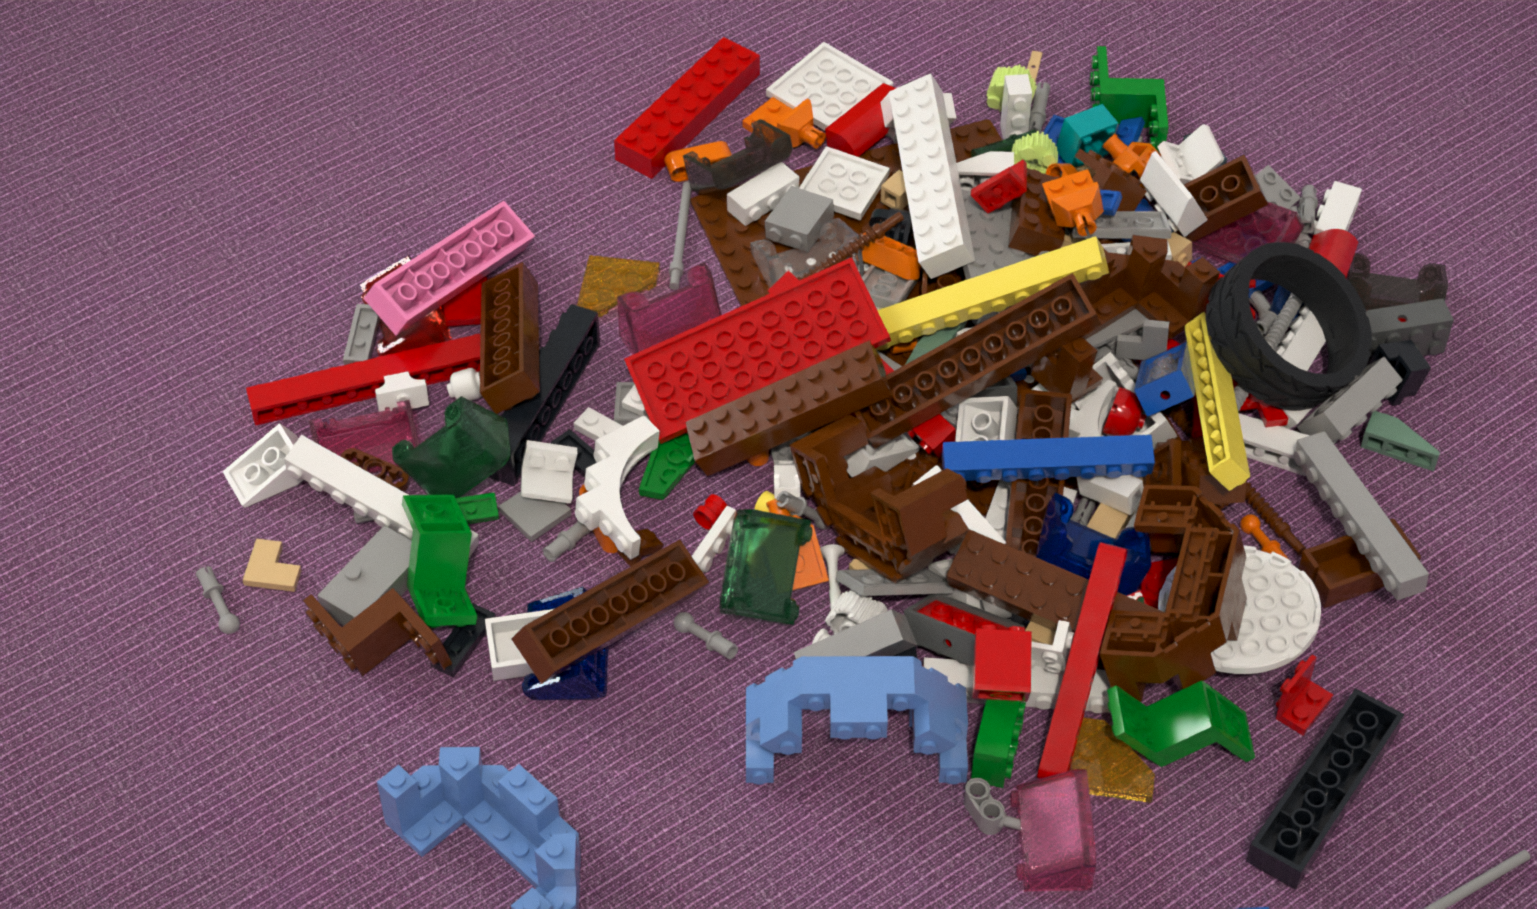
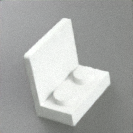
M527 440L521 466V496L559 503H571L572 479L577 448Z

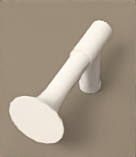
M834 544L820 548L822 557L825 558L828 566L831 609L841 595L836 575L838 571V558L845 552L842 546Z

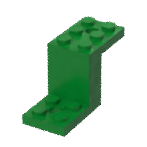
M1097 46L1096 55H1092L1091 67L1094 71L1090 72L1089 85L1094 87L1091 88L1090 94L1091 101L1095 102V104H1092V108L1103 104L1119 125L1121 120L1142 117L1145 122L1143 128H1148V135H1152L1149 143L1160 153L1158 146L1167 140L1169 128L1164 79L1109 78L1106 46Z
M403 495L402 506L413 529L406 586L420 618L427 626L433 628L446 625L458 627L476 625L477 614L465 590L472 532L455 496Z
M1202 680L1149 706H1145L1117 685L1107 690L1109 697L1108 708L1112 714V731L1115 737L1160 767L1166 766L1215 742L1224 746L1233 755H1237L1245 762L1255 758L1246 712Z

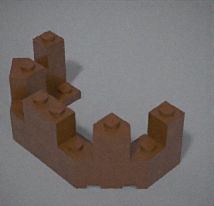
M1133 235L1127 255L1110 253L1104 249L1109 273L1102 275L1096 280H1087L1079 283L1095 310L1101 326L1033 362L1031 376L1049 392L1072 394V403L1101 385L1103 377L1092 368L1098 350L1086 340L1087 338L1108 327L1134 309H1137L1149 320L1169 322L1168 338L1172 339L1185 330L1187 323L1201 313H1206V306L1209 304L1208 297L1213 285L1218 280L1220 271L1203 257L1187 267H1184L1178 261L1165 260L1168 253L1167 239Z
M849 414L789 446L801 488L807 498L812 496L819 507L816 508V511L827 528L832 526L838 535L835 538L836 543L842 546L844 551L890 581L897 583L929 566L935 557L961 544L969 528L961 515L951 510V508L968 500L965 490L967 484L962 475L948 468L895 496L892 489V477L888 472L876 466L849 479L847 473L848 463L844 456L869 444L866 435L868 430L865 423Z
M1144 484L1134 522L1135 531L1148 533L1153 552L1179 553L1180 550L1165 613L1111 610L1100 656L1111 688L1117 685L1140 702H1142L1146 683L1162 684L1173 678L1175 684L1182 690L1211 677L1216 673L1211 652L1226 644L1227 640H1238L1247 600L1242 581L1246 561L1240 530L1225 518L1224 513L1212 501L1209 502L1204 497L1203 492L1197 486Z

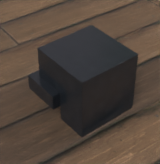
M1412 340L1379 344L1368 364L1370 365L1385 357L1402 378V381L1396 386L1397 392L1387 398L1392 406L1400 405L1404 397L1415 396L1431 369Z

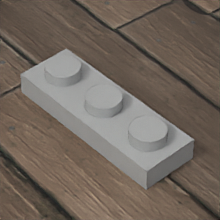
M367 304L356 305L343 357L344 365L371 359L380 317Z

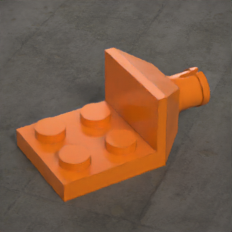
M772 97L742 121L743 128L780 151L798 147L803 142L818 149L826 138L824 132L819 131L813 126L811 100L808 98L792 109Z
M1115 133L1102 145L1112 155L1113 163L1128 173L1135 169L1140 179L1151 154L1156 151L1161 157V154L1150 143L1132 142L1127 146Z
M1088 169L1042 183L1057 226L1071 228L1076 226L1080 236H1087L1085 227H1087L1090 235L1096 231L1097 226L1094 220L1104 212L1098 182H1093Z
M776 499L766 502L771 522L767 525L758 543V547L760 549L765 548L777 595L828 582L829 579L814 525L797 515L791 516L788 510L777 505L779 501H776Z

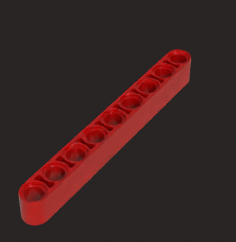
M1102 542L1098 546L1039 765L1038 779L1063 786L1066 783L1100 658L1107 624L1127 556V549Z

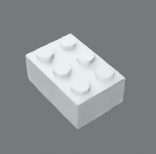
M553 609L485 619L493 681L535 675L511 638L523 626Z

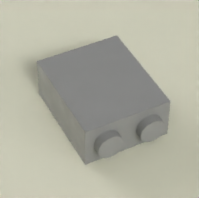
M791 186L765 220L766 239L809 252L834 217L833 199Z

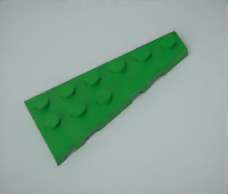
M688 432L662 444L658 440V448L651 452L639 487L640 496L664 500L692 467L695 460Z

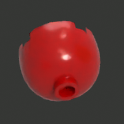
M1119 387L1104 426L1103 434L1107 436L1133 435L1137 428H1143L1147 415L1143 414V407L1136 393Z

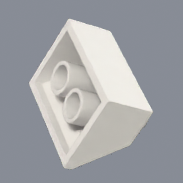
M1156 151L1153 152L1140 179L1145 190H1147L1145 196L1150 202L1155 200L1157 204L1154 207L1157 211L1165 212L1169 218L1168 222L1174 232L1179 230L1185 237L1208 219L1194 197Z
M1009 396L965 399L959 403L955 442L1015 440L1018 408Z

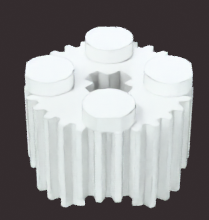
M850 589L849 592L846 591L839 596L825 622L828 626H831L830 630H833V633L836 634L886 612L887 608L882 602L872 600V597L862 596Z

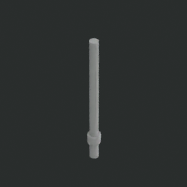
M684 182L682 187L674 255L669 267V274L671 275L669 287L673 290L679 288L680 277L684 271L682 260L692 190L690 182Z
M1526 850L1520 851L1423 909H1447L1530 860V854Z

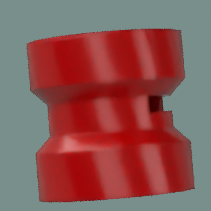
M711 494L704 501V505L699 506L693 512L694 519L701 527L710 530L728 505L718 495Z

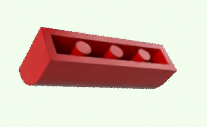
M882 83L825 128L827 147L859 157L884 137L890 127H885L880 102L890 91L896 88Z
M1329 229L1315 234L1308 249L1313 250L1314 253H1319L1332 262L1347 277L1359 242L1354 235L1346 230Z

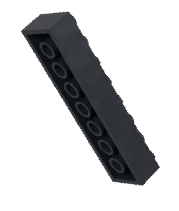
M571 304L568 310L561 314L556 329H552L547 344L539 350L540 392L533 398L525 399L515 404L511 409L504 411L501 418L498 417L496 419L491 434L487 435L483 440L482 450H484V465L486 466L488 478L515 486L521 477L522 459L527 440L542 442L600 346L598 312Z
M1355 688L1250 844L1246 862L1290 887L1297 889L1395 739L1405 714Z

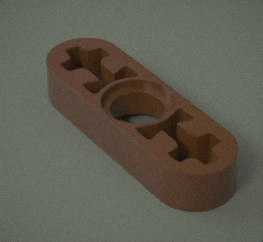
M356 448L346 449L340 456L347 461H352L353 458H356L357 462L352 463L360 468L363 466V470L367 472L373 466L380 467L382 469L381 473L374 476L403 492L409 487V475L401 467ZM399 477L402 478V482L398 481L396 484L393 483V479L397 480Z

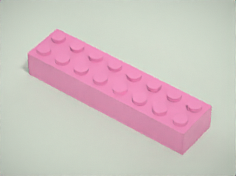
M502 201L376 282L364 297V300L395 335H398L523 252L535 235L507 203Z

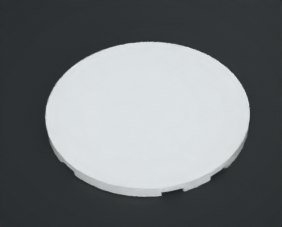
M1244 546L1246 561L1242 581L1247 596L1238 640H1227L1226 644L1211 652L1216 671L1233 674H1253L1270 671L1295 660L1311 645L1320 625L1321 602L1312 580L1304 571H1300L1292 565V561L1275 552L1270 554L1256 550L1257 547ZM1176 567L1166 577V581L1159 593L1158 609L1163 612L1166 610Z

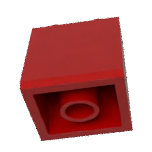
M982 625L981 629L976 628L972 699L1028 701L1031 694L1032 631H1025V627L1020 626L1009 627V630H998V626Z

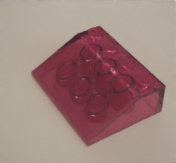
M1268 202L1269 205L1193 241L1192 248L1237 264L1251 251L1266 243L1288 242L1295 244L1305 225L1297 212Z

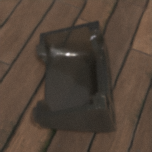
M759 119L751 123L752 128H754L751 136L744 138L746 149L711 165L710 159L706 157L700 159L698 154L693 151L683 155L691 189L699 195H708L733 186L786 160L793 150L790 135Z
M1361 253L1354 254L1346 280L1351 282L1359 294L1366 311L1436 299H1444L1445 301L1448 290L1445 265L1426 264L1420 269L1417 279L1370 273L1369 258Z

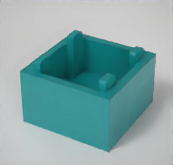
M1103 104L1064 118L1056 145L1058 154L1066 163L1072 164L1074 167L1084 165L1082 161L1075 157L1079 149L1087 153L1091 149L1102 157L1107 156L1108 151L1102 145L1115 133L1118 122Z

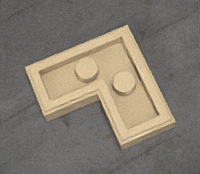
M256 539L243 577V584L245 586L295 592L301 574V566L278 563L283 548L282 542Z

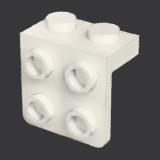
M1205 124L1201 125L1179 145L1163 141L1158 146L1161 158L1183 185L1214 170L1224 160L1210 127Z
M1059 620L1053 645L1032 642L1031 669L1037 666L1045 668V670L1051 673L1065 672L1075 635L1072 632L1070 622Z

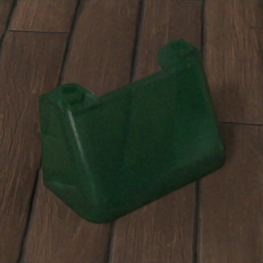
M462 396L446 407L444 412L445 426L415 448L413 443L408 440H402L392 447L393 461L428 495H454L455 498H460L503 467L510 457L507 419Z
M739 509L736 512L732 525L719 602V610L722 614L794 625V621L797 620L799 615V605H796V600L791 598L799 548L803 547L806 542H810L812 538L811 520L755 509Z

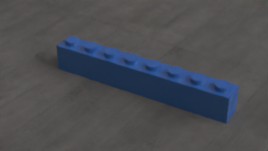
M1152 435L943 442L942 446L943 470L948 468L962 475L965 481L976 480L980 483L1001 479L1006 482H1012L1017 479L1038 481L1043 478L1065 480L1069 477L1091 479L1095 476L1117 478L1122 475H1133L1135 477H1144L1152 474L1155 464Z

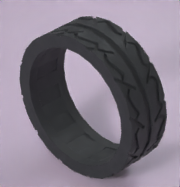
M1266 243L1247 254L1213 285L1208 297L1209 304L1206 306V323L1215 353L1227 372L1232 374L1231 377L1245 391L1259 400H1264V403L1279 409L1293 411L1314 408L1355 380L1354 376H1359L1367 366L1371 354L1369 348L1372 349V331L1369 317L1365 313L1367 311L1351 282L1345 279L1346 276L1332 262L1319 253H1314L1313 250L1294 243ZM1250 280H1264L1282 286L1299 298L1314 314L1322 328L1327 343L1329 358L1326 374L1311 373L1300 369L1283 359L1272 349L1260 333L1250 309L1248 295Z

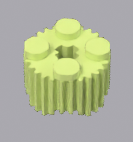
M1020 64L1012 68L1010 66L1008 68L997 67L987 90L988 106L996 110L999 109V112L1002 111L1004 80L1007 75L1028 74L1033 100L1037 86L1034 78H1031L1029 69H1025V66L1021 67Z
M1037 131L1032 133L1031 136L1027 134V137L1022 136V139L1015 140V144H1013L1014 164L1024 160L1027 163V168L1046 174L1049 165L1058 163L1057 146H1055V142L1052 143V139H1049L1048 134L1044 135V132L1040 134Z

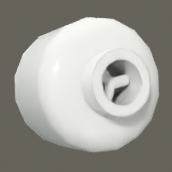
M467 368L452 373L450 383L447 384L450 397H455L459 403H466L481 398L480 371L476 372L473 368Z

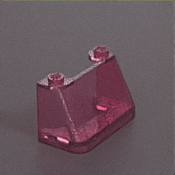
M705 262L694 266L688 271L687 279L690 285L648 301L639 292H629L617 297L619 336L632 355L722 315L712 273Z
M410 400L397 402L398 407L393 408L392 411H390V407H385V411L337 421L332 418L329 419L330 424L322 422V418L309 420L312 440L338 456H341L342 452L346 449L356 448L393 465L403 467L405 470L417 468L418 463L422 461ZM353 458L352 461H350V460H348V461L351 462V463H352V462H357V459H356V458ZM378 466L368 469V472L371 474L382 471Z
M1073 769L1016 785V790L1011 791V807H1016L1017 813L1020 815L1023 860L1022 863L1017 864L1018 881H1023L1024 892L1092 890L1096 869V848L1087 770Z

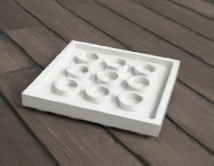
M823 42L766 89V96L769 98L774 97L792 109L805 99H810L813 124L825 131V128L882 83L893 86V82Z

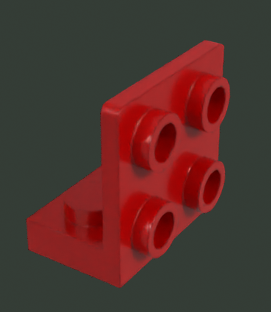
M1021 160L971 189V197L987 214L995 209L1002 208L1012 199L1021 197L1027 191V163Z
M1311 655L1306 662L1302 660L1295 669V676L1284 681L1280 688L1282 695L1276 703L1278 708L1276 720L1302 736L1306 734L1333 699L1332 693L1310 681L1317 659L1314 655Z

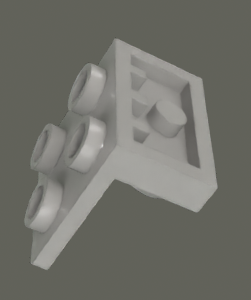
M1267 165L1256 177L1269 205L1257 211L1268 223L1272 224L1300 199V196Z

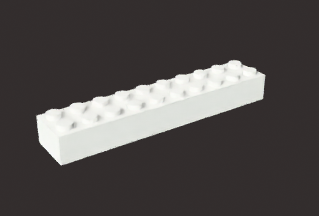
M928 74L890 91L889 96L918 261L932 279L975 261L943 91L932 74Z

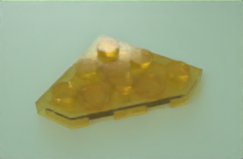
M589 255L577 306L598 312V317L607 314L608 309L619 304L622 306L636 298L637 293L645 289L649 291L656 287L660 263Z
M1084 717L1072 759L1069 791L1152 803L1155 773L1125 742L1115 737L1112 727L1105 720Z

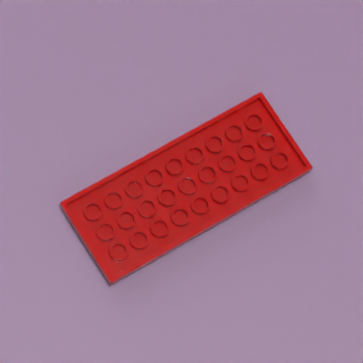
M851 257L624 358L648 417L651 423L659 430V442L662 444L687 433L686 421L870 340L873 346L877 348L891 342V338Z

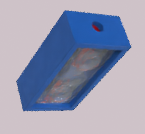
M1187 342L1141 361L1134 391L1147 417L1194 397L1195 385Z

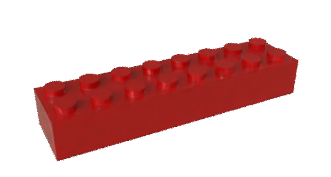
M725 37L720 39L614 140L615 160L653 179L666 166L664 158L668 153L684 149L760 75V55Z

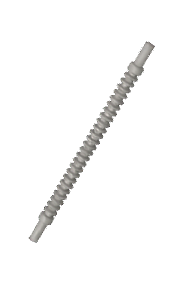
M1293 293L1290 294L1273 326H1271L1268 334L1265 336V340L1274 351L1303 303ZM1237 383L1234 393L1239 411L1249 393Z

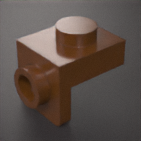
M648 528L635 531L641 538L638 556L630 560L624 552L617 551L618 555L630 567L638 563L642 556L654 554L661 550L664 545L656 537L655 533Z

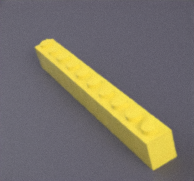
M1095 236L879 309L878 313L890 335L891 342L875 349L877 351L886 350L892 345L912 341L913 338L931 335L937 330L955 327L961 322L979 319L983 315L994 311H1003L1007 307L1017 304L1071 273L1075 275L1079 283L1087 280H1096L1102 275L1109 273L1103 246Z
M1203 312L1185 325V332L1209 472L1230 491L1236 486L1242 485L1250 477L1231 373L1227 372L1215 353L1210 341L1212 338L1208 334L1206 313Z

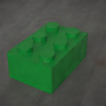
M986 700L974 751L971 779L982 778L989 783V786L1004 788L1006 778L1011 779L1014 766L1013 761L1019 744V734L1022 732L1026 702Z

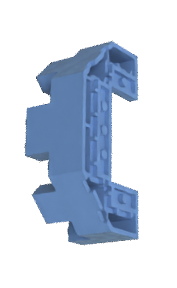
M801 656L794 660L793 666L787 670L780 668L766 676L765 682L757 685L753 683L746 687V783L759 785L774 783V753L785 755L802 753V709H810L812 711L830 709V738L839 739L887 738V709L897 711L909 709V727H913L914 753L926 755L937 753L939 783L958 784L966 783L968 759L966 739L968 715L966 687L959 683L953 685L948 682L946 675L934 668L926 669L921 665V661L914 656Z
M440 747L439 765L422 766L411 776L400 765H397L377 781L385 823L421 857L465 823L536 888L532 887L511 905V909H579L581 867L579 833L559 816L557 797L520 764L511 771H508L503 765H482L480 747Z

